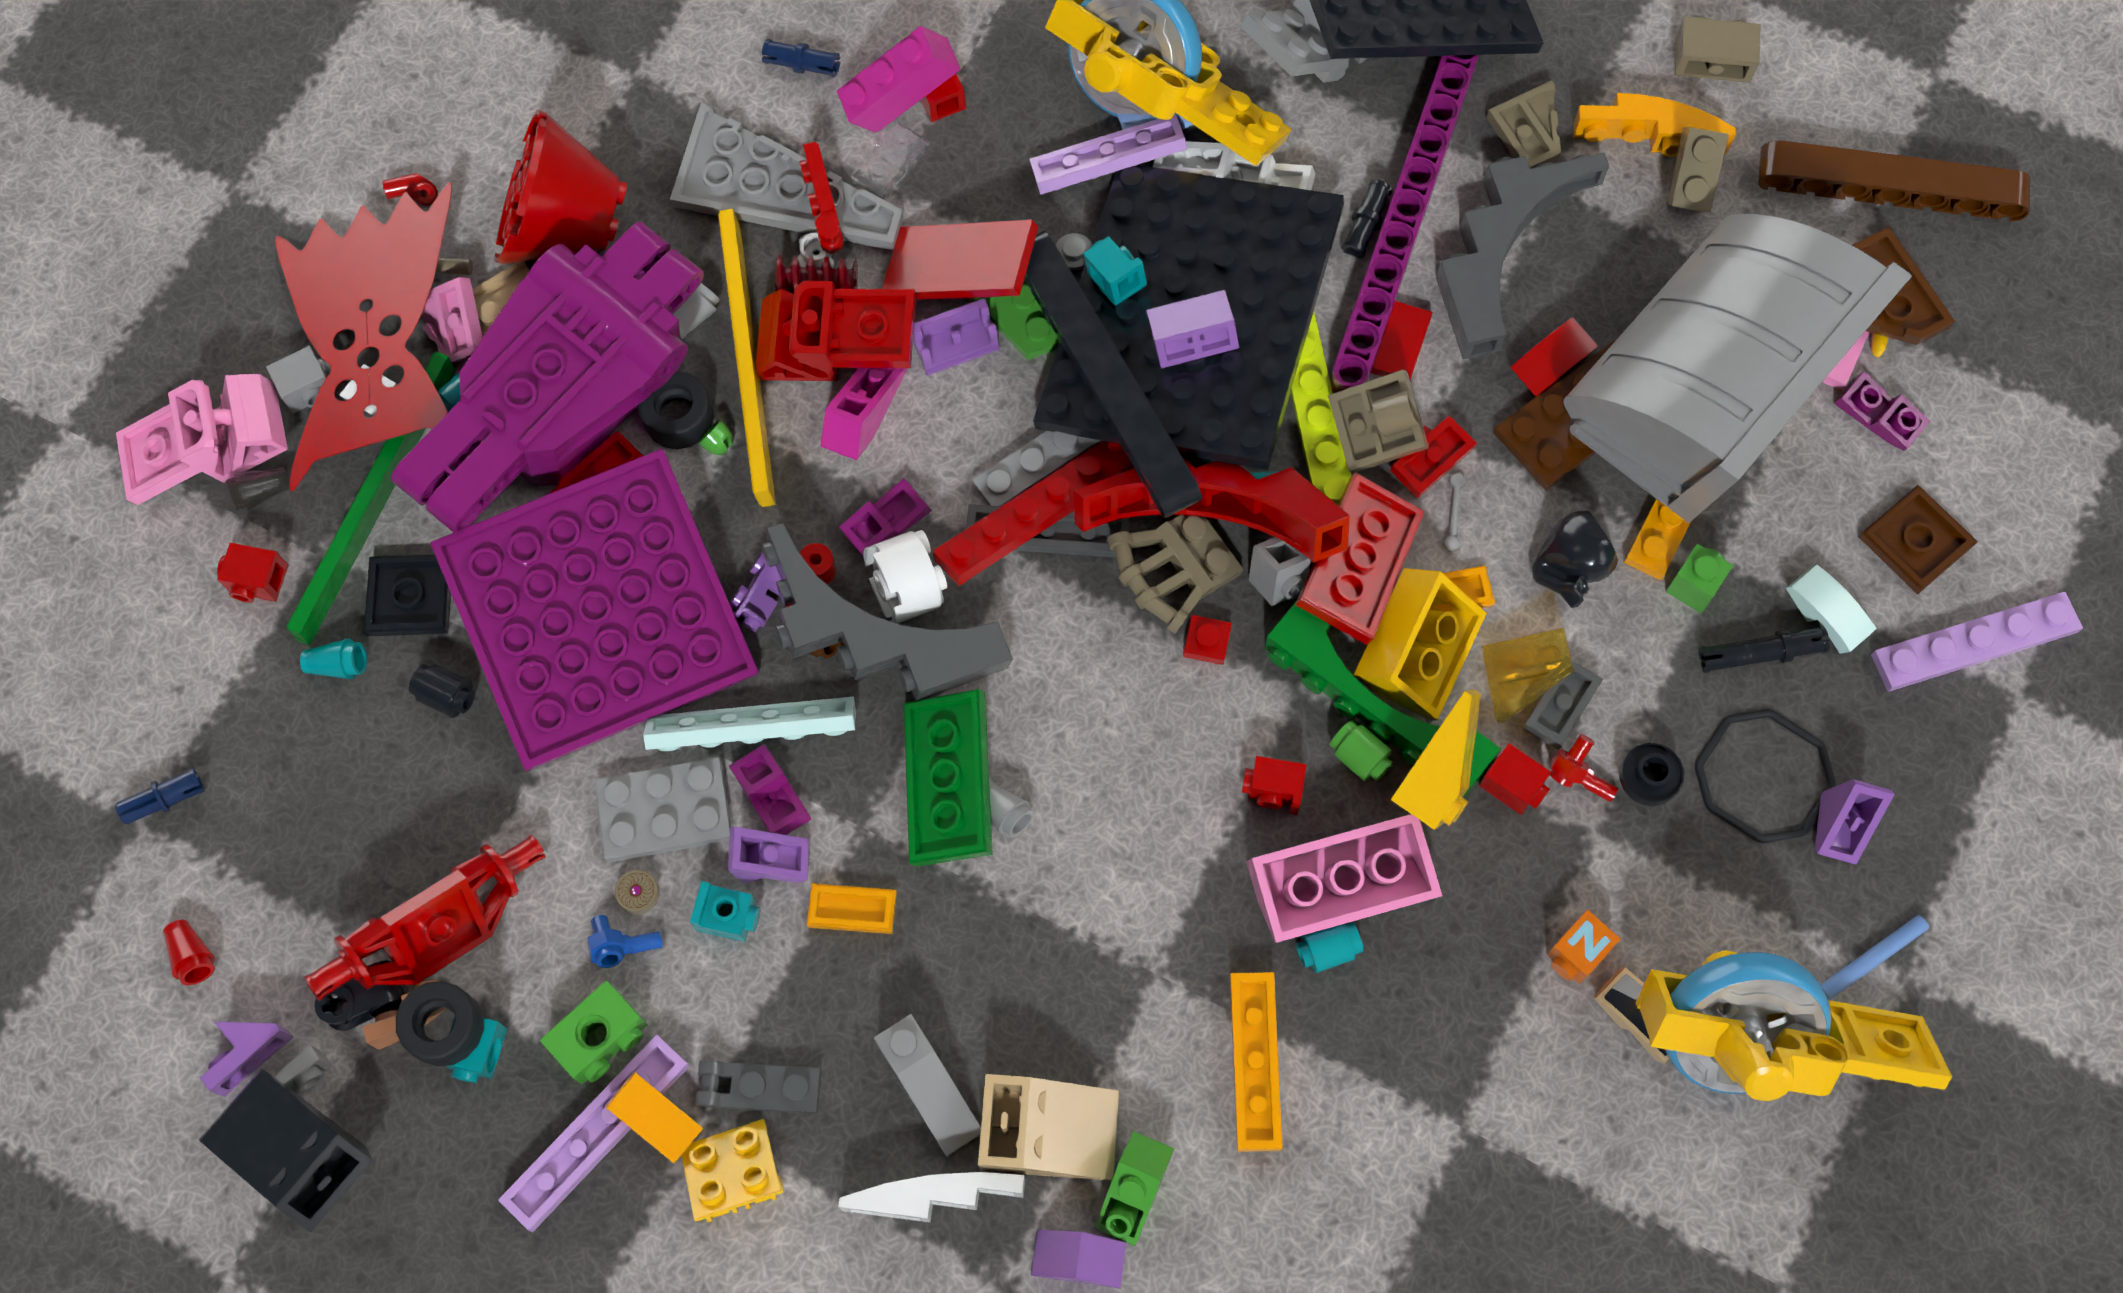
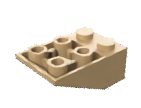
M986 1074L978 1159L980 1171L1112 1181L1114 1177L1119 1091L1033 1077Z

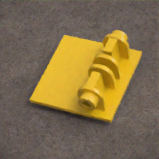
M764 1119L692 1142L681 1155L695 1222L706 1219L709 1223L715 1217L730 1213V1210L736 1214L739 1213L738 1207L745 1205V1208L748 1210L752 1208L751 1203L753 1202L757 1204L769 1199L775 1201L778 1194L784 1193L781 1178L777 1175Z

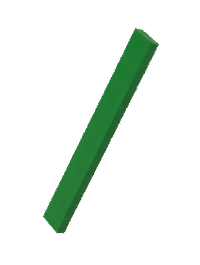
M437 351L433 353L425 368L437 391L451 380L456 373L449 356ZM425 429L386 440L286 626L287 630L297 641L309 646L311 645L395 487V484L391 481L394 469L418 444Z

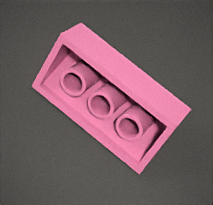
M1412 814L1265 854L1246 861L1258 904L1275 943L1442 896L1421 822Z

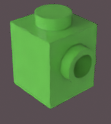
M1697 544L1666 592L1702 614L1734 565L1727 562L1718 551L1704 548Z

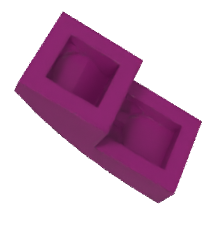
M903 478L875 504L868 501L839 528L863 555L864 548L901 535L927 516L932 509L909 482Z
M765 744L729 765L730 770L770 833L787 835L811 820L808 811L794 792Z

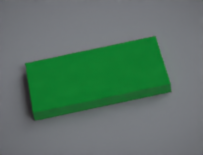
M976 689L905 702L904 729L909 864L912 866H925L993 855L985 692Z

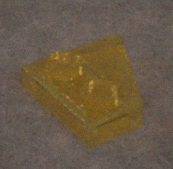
M1564 627L1482 646L1495 718L1498 724L1505 723L1574 672Z

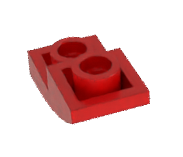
M1571 317L1510 368L1532 394L1537 397L1564 374L1569 373L1598 348V345L1576 320Z

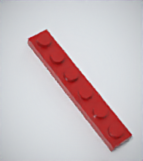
M1102 441L933 550V559L960 586L1073 512L1074 490L1134 469L1120 444Z

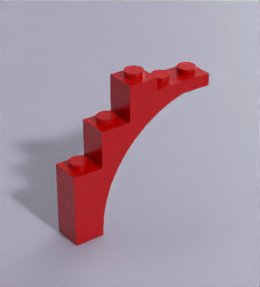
M1183 458L1199 486L1202 500L1173 515L1210 517L1249 526L1291 545L1313 563L1348 549L1350 515L1292 467L1257 480L1241 465L1214 461L1195 468ZM1135 469L1074 490L1075 525L1083 532L1117 519L1161 514Z

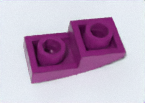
M1865 371L1857 375L1834 402L1840 409L1880 438L1903 451L1911 446L1931 422L1902 394L1895 398L1891 397Z

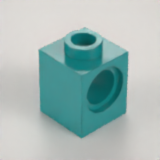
M456 1016L454 1018L450 1032L453 1030L454 1025L456 1023ZM484 1018V1032L477 1048L468 1058L454 1065L446 1066L453 1070L451 1077L477 1084L479 1076L492 1079L508 1029L498 1021Z

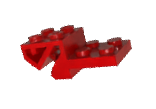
M802 281L794 288V294L780 289L762 299L755 366L759 380L837 381L838 368H911L916 309L915 290L836 289L833 281Z

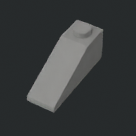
M912 1014L874 1037L879 1049L946 1157L981 1135L979 1123Z

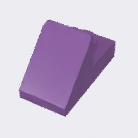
M740 827L730 828L728 871L742 883L748 884L761 878L792 883H802L808 880L809 839Z
M216 1022L217 1027L235 1048L215 1057L208 1066L209 1070L200 1079L211 1092L225 1097L289 1042L293 1035L288 1030L274 1023Z

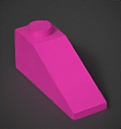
M858 368L825 409L820 446L839 455L857 460L874 438L908 368Z

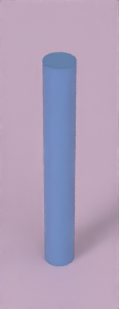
M1920 915L1915 916L1820 984L1824 989L1827 999L1831 1000L1927 931L1929 929L1927 921Z

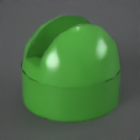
M721 420L715 422L698 441L706 451L714 455L727 453L726 445L732 447L734 442L732 432Z

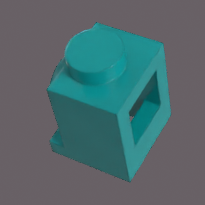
M1109 236L1104 240L1095 242L1089 250L1083 253L1088 276L1115 306L1147 285L1143 262L1139 257L1134 259L1125 246L1119 248Z
M701 881L690 924L698 932L746 942L748 931L755 932L758 926L761 909L756 906L757 901L752 894L713 886L708 882ZM724 904L733 905L732 913L726 917L720 916V907Z

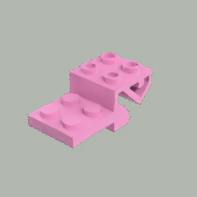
M260 374L225 375L223 393L220 395L221 406L217 409H212L209 386L205 385L203 380H191L168 393L169 405L116 432L126 500L136 505L200 472H204L224 483L288 449L277 389L274 382Z

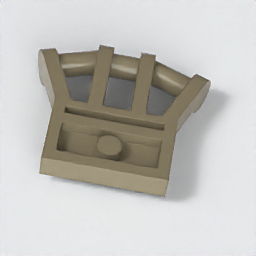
M1179 515L1169 522L1166 521L1156 530L1136 533L1122 531L1114 533L1107 538L1109 549L1115 552L1120 571L1118 579L1124 587L1129 585L1137 597L1135 602L1141 610L1147 609L1169 625L1167 629L1174 634L1179 630L1199 600L1241 575L1244 570L1206 517ZM1158 545L1161 548V551L1139 564L1134 563L1131 549ZM1170 561L1178 573L1156 587L1150 588L1143 577ZM1185 584L1192 591L1179 611L1161 600Z

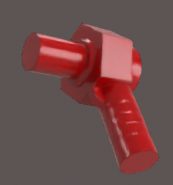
M1580 734L1569 752L1558 749L1550 762L1552 769L1550 776L1556 782L1566 787H1572L1574 783L1582 784L1585 789L1608 802L1614 799L1618 787L1594 775L1593 769L1588 767V764L1583 761L1594 745L1592 739Z

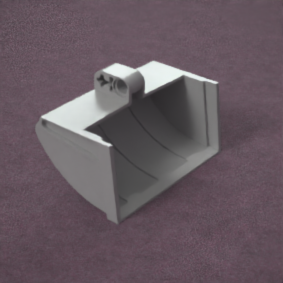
M1733 214L1726 216L1565 397L1564 406L1573 421V424L1570 426V432L1683 520L1690 523L1744 475L1913 275L1895 262L1885 267L1877 260L1841 239L1792 220L1759 214Z

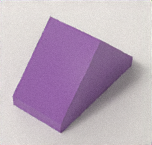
M1854 779L1821 792L1815 844L1817 854L1857 864L1893 799L1894 792L1890 789Z
M1038 1230L1031 1276L1120 1289L1126 1242L1085 1232Z

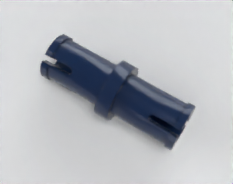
M767 39L763 44L762 55H767V57H762V62L765 64L770 63L793 68L795 73L803 74L805 71L829 75L834 78L839 72L840 62L835 61L840 60L839 53L811 49L808 44L800 42L797 45H791Z

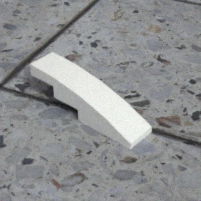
M1186 141V150L1157 158L1153 164L1155 168L1306 190L1312 189L1316 175L1312 165L1277 164L1273 155H1269L1259 165L1255 166L1222 143Z
M986 1172L927 1175L884 1183L840 1197L838 1207L845 1212L931 1222L933 1205L977 1210L979 1192L1023 1198L1026 1180L1024 1175Z

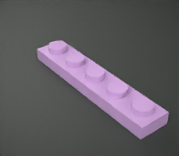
M2061 592L1875 650L1871 656L1887 691L1890 692L2078 633L2083 627L2066 592Z
M656 1034L498 1201L528 1231L534 1232L631 1129L605 1107L631 1074L635 1071L664 1095L690 1065Z

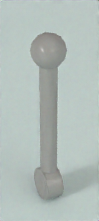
M1461 473L1452 474L1449 480L1453 492L1449 536L1445 539L1444 544L1450 551H1455L1460 547V539L1457 537L1460 493L1466 483V478Z

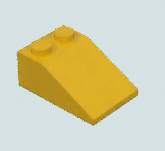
M1475 689L1463 692L1391 798L1397 805L1434 830L1444 823L1448 826L1452 822L1455 823L1469 803L1463 796L1469 789L1481 693Z

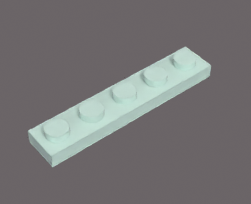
M854 697L662 714L646 720L643 733L645 749L673 751L681 746L700 745L702 747H715L724 742L735 741L752 744L767 738L783 737L788 740H795L805 735L820 733L837 736L847 731L855 730Z

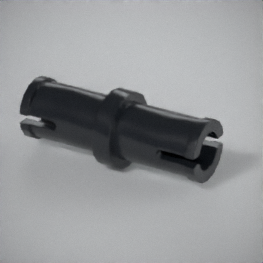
M1378 179L1370 180L1360 207L1355 208L1351 216L1353 223L1345 242L1341 246L1344 253L1357 258L1364 257L1373 232L1381 226L1383 221L1381 217L1382 211L1393 191L1388 183Z

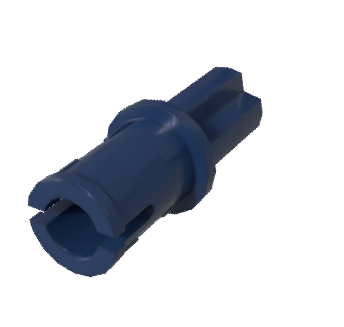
M193 767L163 782H151V788L117 802L115 809L119 819L125 824H130L161 809L164 812L170 811V806L203 793L205 789Z

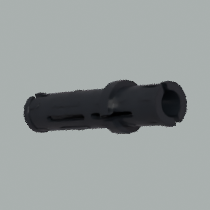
M1824 626L1792 633L1785 629L1776 631L1774 636L1709 647L1703 646L1699 648L1698 656L1699 660L1712 657L1717 658L1701 663L1702 671L1710 673V671L1778 659L1781 663L1791 662L1796 656L1821 652L1827 653L1830 649V640L1811 641L1828 636Z

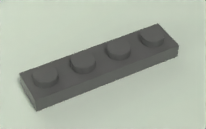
M969 504L966 529L1001 506ZM1073 511L1014 551L1116 557L1115 552L1109 549L1107 538L1117 532H1129L1130 517L1117 519L1083 532L1075 525Z

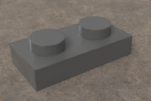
M1566 658L1523 729L1555 749H1560L1603 679Z

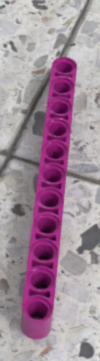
M1458 55L1463 58L1442 56L1334 364L1330 382L1333 394L1366 383L1369 380L1475 72L1479 55ZM1423 149H1431L1434 152H1427ZM1412 180H1419L1423 184H1416ZM1400 212H1408L1413 216H1404ZM1389 244H1397L1402 248L1394 249ZM1377 277H1387L1391 281L1383 282L1377 279ZM1374 309L1380 314L1370 315L1365 310ZM1362 342L1369 348L1360 349L1354 346L1353 343ZM1346 375L1356 378L1357 382L1349 383L1341 377Z

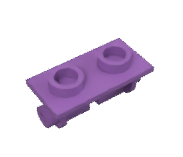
M763 551L749 570V572L755 575L749 586L746 588L741 585L729 603L734 608L735 618L739 616L745 618L742 623L743 626L753 632H756L759 626H765L778 602L767 596L766 592L769 589L779 596L776 581L781 580L776 566H768Z

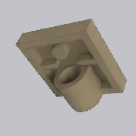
M1404 369L1328 395L1349 472L1355 473L1429 448L1407 371Z

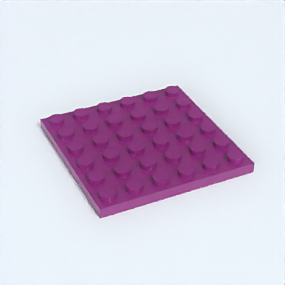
M663 448L471 525L459 534L451 533L430 542L526 772L643 724L648 719L669 713L759 675Z

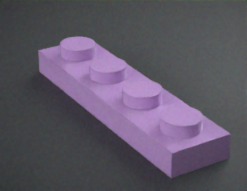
M1175 113L1170 120L1156 119L1031 158L1030 162L1041 195L1160 157L1169 156L1186 150L1187 145Z

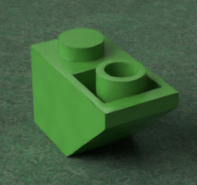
M1133 1131L1118 1163L1094 1227L1095 1229L1136 1246L1171 1160L1174 1148Z

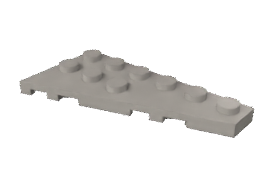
M701 102L670 197L672 207L718 216L722 210L733 209L737 220L807 234L817 232L814 222L817 217H813L807 195L815 193L812 183H804L799 161L806 160V158L764 135L757 136L742 128L740 122L730 117L728 120L714 113L710 106ZM831 171L826 173L843 241L894 250L904 218L903 210L865 189L858 190L843 182L842 177Z

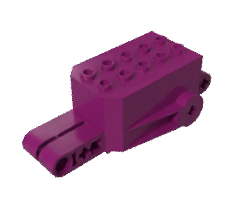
M637 222L631 226L602 257L588 245H585L577 254L573 253L564 244H557L551 247L537 260L528 275L519 283L459 372L461 400L399 462L391 475V481L421 506L426 505V510L455 534L466 530L518 475H521L534 487L559 485L558 481L600 446L640 403L662 387L678 370L687 354L688 346L680 338L679 319L673 314L699 287L703 280L704 272L678 250H670V244L643 222Z

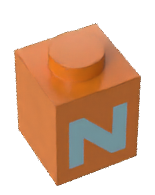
M1587 909L1548 952L1547 956L1553 960L1551 967L1558 975L1567 981L1574 979L1581 984L1621 938Z

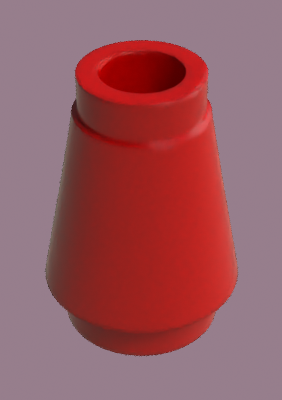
M187 920L173 921L163 929L171 972L174 978L179 979L183 985H195L205 981L214 973L215 967L213 964L215 956Z

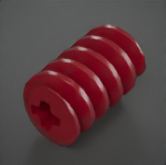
M778 255L775 266L776 291L783 289L794 294V288L802 281H833L836 289H858L857 259L855 258L852 269H847L844 257H840L836 268L831 267L829 257H824L821 267L816 268L813 256L808 257L805 267H801L798 257L793 256L790 266L785 267L782 255Z

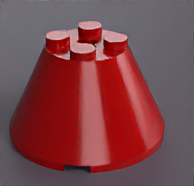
M536 110L523 138V142L526 143L522 159H516L501 214L496 245L503 246L500 254L495 253L494 261L500 264L538 260L547 250L557 244H564L575 254L585 245H588L595 252L605 251L608 241L612 242L614 240L619 220L613 218V214L617 204L622 205L627 190L626 182L620 181L615 173L546 112Z

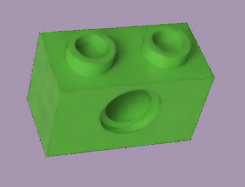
M606 980L539 1041L570 1076L582 1085L587 1080L594 1082L603 1076L611 1066L608 1061L621 1049L623 1052H627L637 1045L644 1036L642 1030L648 1024ZM598 1026H605L607 1029L605 1040L599 1045L589 1046V1033Z

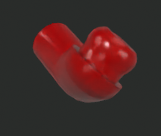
M418 173L382 181L387 199L401 197L403 193L407 192L417 203L429 206L438 197L436 186Z

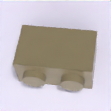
M1701 16L1694 18L1684 17L1676 36L1674 75L1750 83L1760 63L1761 24L1746 23L1742 20H1714Z
M1683 127L1667 196V205L1711 213L1729 134Z

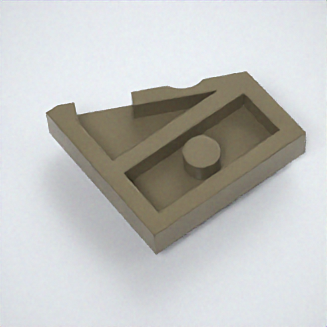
M1552 80L1489 109L1486 117L1513 159L1526 156L1530 169L1545 162H1558L1561 155L1560 137L1557 135L1558 114L1554 106L1555 84Z

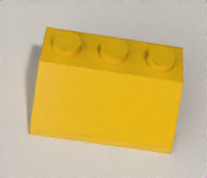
M1404 568L1390 596L1375 636L1367 645L1354 676L1374 693L1438 721L1487 613L1441 571ZM1447 603L1458 610L1438 611L1429 609L1432 605Z

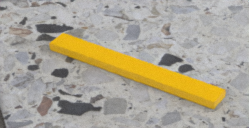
M727 209L720 211L718 216L752 490L759 505L766 507L776 505L761 385L755 371L757 353L741 228L734 210Z

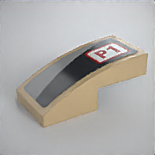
M1620 967L1593 998L1619 1027L1629 1030L1658 1062L1666 1063L1669 1057L1665 1049L1650 1047V1038L1641 1011L1636 1005V1000L1644 982L1626 967Z

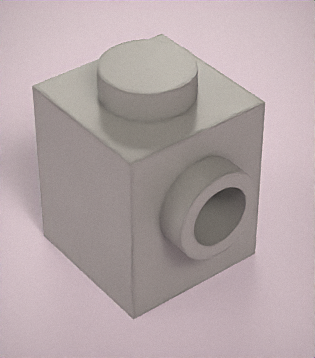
M310 346L266 366L280 397L293 414L306 407H313L322 384L331 372V366L322 358H318Z
M1276 537L1271 538L1253 547L1249 581L1271 606L1287 599H1294L1301 593L1309 573L1311 560Z

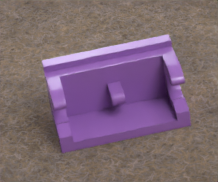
M1225 290L1146 310L1161 368L1239 348L1235 322Z
M985 298L914 323L913 343L927 376L1000 350L995 323H991L989 308Z

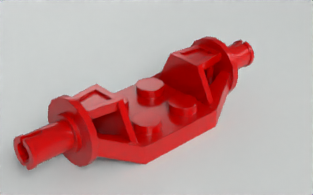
M533 835L528 836L527 839L501 855L496 853L488 844L480 847V855L450 869L451 874L379 919L373 917L346 938L342 935L335 937L334 942L338 949V957L313 973L304 976L306 984L316 999L320 1001L324 996L351 979L359 981L366 990L373 987V985H417L493 936L509 898L518 895L514 876L536 862L545 859L546 855L543 853V848ZM493 876L497 884L482 905L476 890ZM383 949L392 961L391 963L367 967L362 959Z

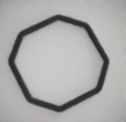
M1769 709L1734 714L1724 718L1695 763V771L1706 808L1761 843L1798 838L1808 834L1819 816L1820 798L1800 829L1765 835L1760 834L1713 804L1703 766L1731 723L1766 717L1771 718L1818 748L1828 783L1824 791L1836 786L1830 758L1823 741Z

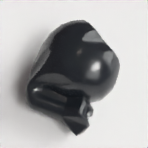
M1576 511L1560 519L1552 528L1533 563L1532 575L1536 583L1560 594L1573 609L1584 601L1583 596L1589 591L1588 583L1599 582L1609 577L1616 568L1618 558L1613 545L1590 511Z

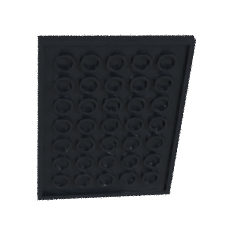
M1141 165L1116 171L1092 245L1109 236L1119 248L1125 246L1134 259L1139 257L1143 262L1147 285L1115 306L1088 276L1085 264L1079 286L1180 455L1264 470L1269 469L1343 211L1344 195ZM1225 290L1235 322L1239 348L1161 368L1146 310ZM1059 341L1033 419L1035 429L1050 432L1058 431L1078 437L1120 444Z

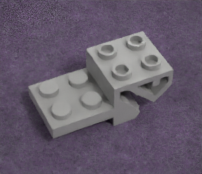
M1295 0L1290 9L1249 13L1240 25L1291 77L1314 73L1323 83L1338 81L1345 75V70L1349 67L1350 58L1330 59L1309 0ZM1354 58V59H1355L1359 64H1361V63H1362L1363 61H1365L1367 58Z

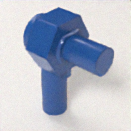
M597 915L591 919L594 934L587 937L588 951L591 963H597L601 968L617 966L625 954L662 948V939L659 931L630 937L629 935H622L619 930L610 929L608 918L605 915Z

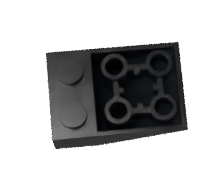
M263 1068L260 1069L199 1139L204 1146L270 1203L309 1232H312L373 1161L367 1147Z

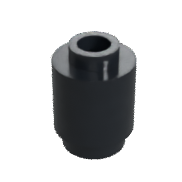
M422 664L413 673L409 683V693L415 696L417 702L451 718L457 717L460 713H466L472 706L475 698V693L472 691L473 685L470 680L436 664L431 666Z

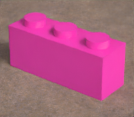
M919 26L839 88L837 94L849 123L872 132H877L961 69L948 38L923 26Z

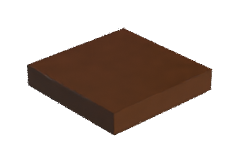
M1919 485L1914 487L1858 536L1917 595L1978 542Z

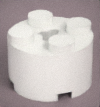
M923 530L917 532L909 531L866 547L863 551L865 566L871 564L874 566L873 577L869 578L874 594L886 618L892 617V622L897 624L938 609L944 603L941 590L947 589L946 578L939 565L935 567L932 565L928 553H931L930 544Z

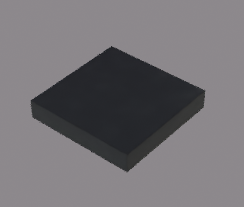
M435 554L369 557L364 634L366 636L448 634L451 592Z

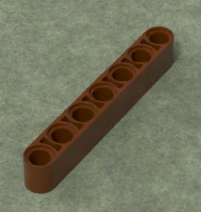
M1783 140L1765 143L1760 151L1758 185L1764 190H1768V187H1774L1779 192L1807 195V192H1813L1818 197L1845 200L1846 197H1852L1857 202L1884 205V202H1892V206L1920 210H1923V207H1931V211L1959 215H1962V212H1970V216L2001 220V217H2009V221L2022 220L2030 212V176L2019 170Z

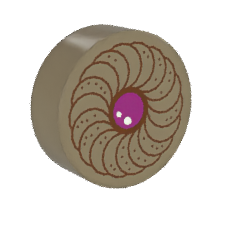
M643 870L626 872L619 878L615 886L617 902L626 912L631 914H644L650 911L657 904L660 895L656 880L651 874Z

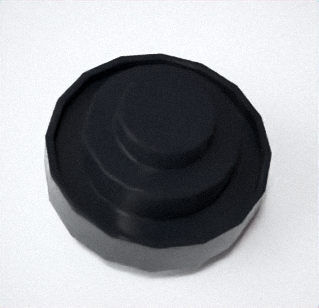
M1645 743L1637 745L1625 756L1620 765L1619 780L1623 790L1632 800L1641 805L1655 807L1666 804L1679 793L1684 783L1685 770L1681 759L1673 750L1662 744Z

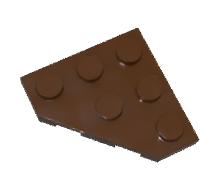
M1890 227L1852 245L1885 267L1895 262L1913 275L1868 327L1866 332L1918 345L1952 327L1955 323L1954 318Z

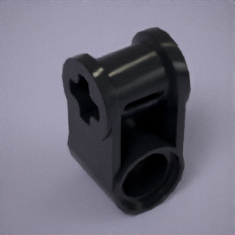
M379 961L371 965H368L367 967L391 963V961ZM351 979L324 996L322 1000L318 1001L316 999L314 1007L318 1017L328 1023L330 1027L338 1031H347L375 1018L379 1014L388 1012V1009L395 1005L399 1008L402 1002L401 995L405 993L401 985H373V987L366 990L359 981ZM342 1000L345 1002L341 1006L343 1013L337 1016L334 1014L338 1010L336 1003Z

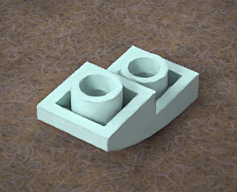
M1818 565L1808 568L1786 587V590L1806 621L1818 620L1826 628L1829 638L1840 654L1851 652L1877 629L1850 593Z

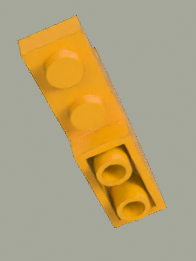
M1617 93L1613 106L1579 105L1573 122V138H1585L1589 142H1600L1606 138L1623 139L1629 143L1650 139V152H1658L1668 157L1677 156L1683 127H1691L1729 134L1724 153L1727 154L1736 136V128L1714 115L1681 102L1642 94Z

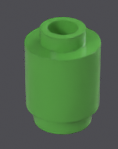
M1352 720L1339 730L1329 744L1336 751L1334 756L1364 782L1371 777L1378 781L1393 764L1389 759L1392 750L1363 724L1357 726Z

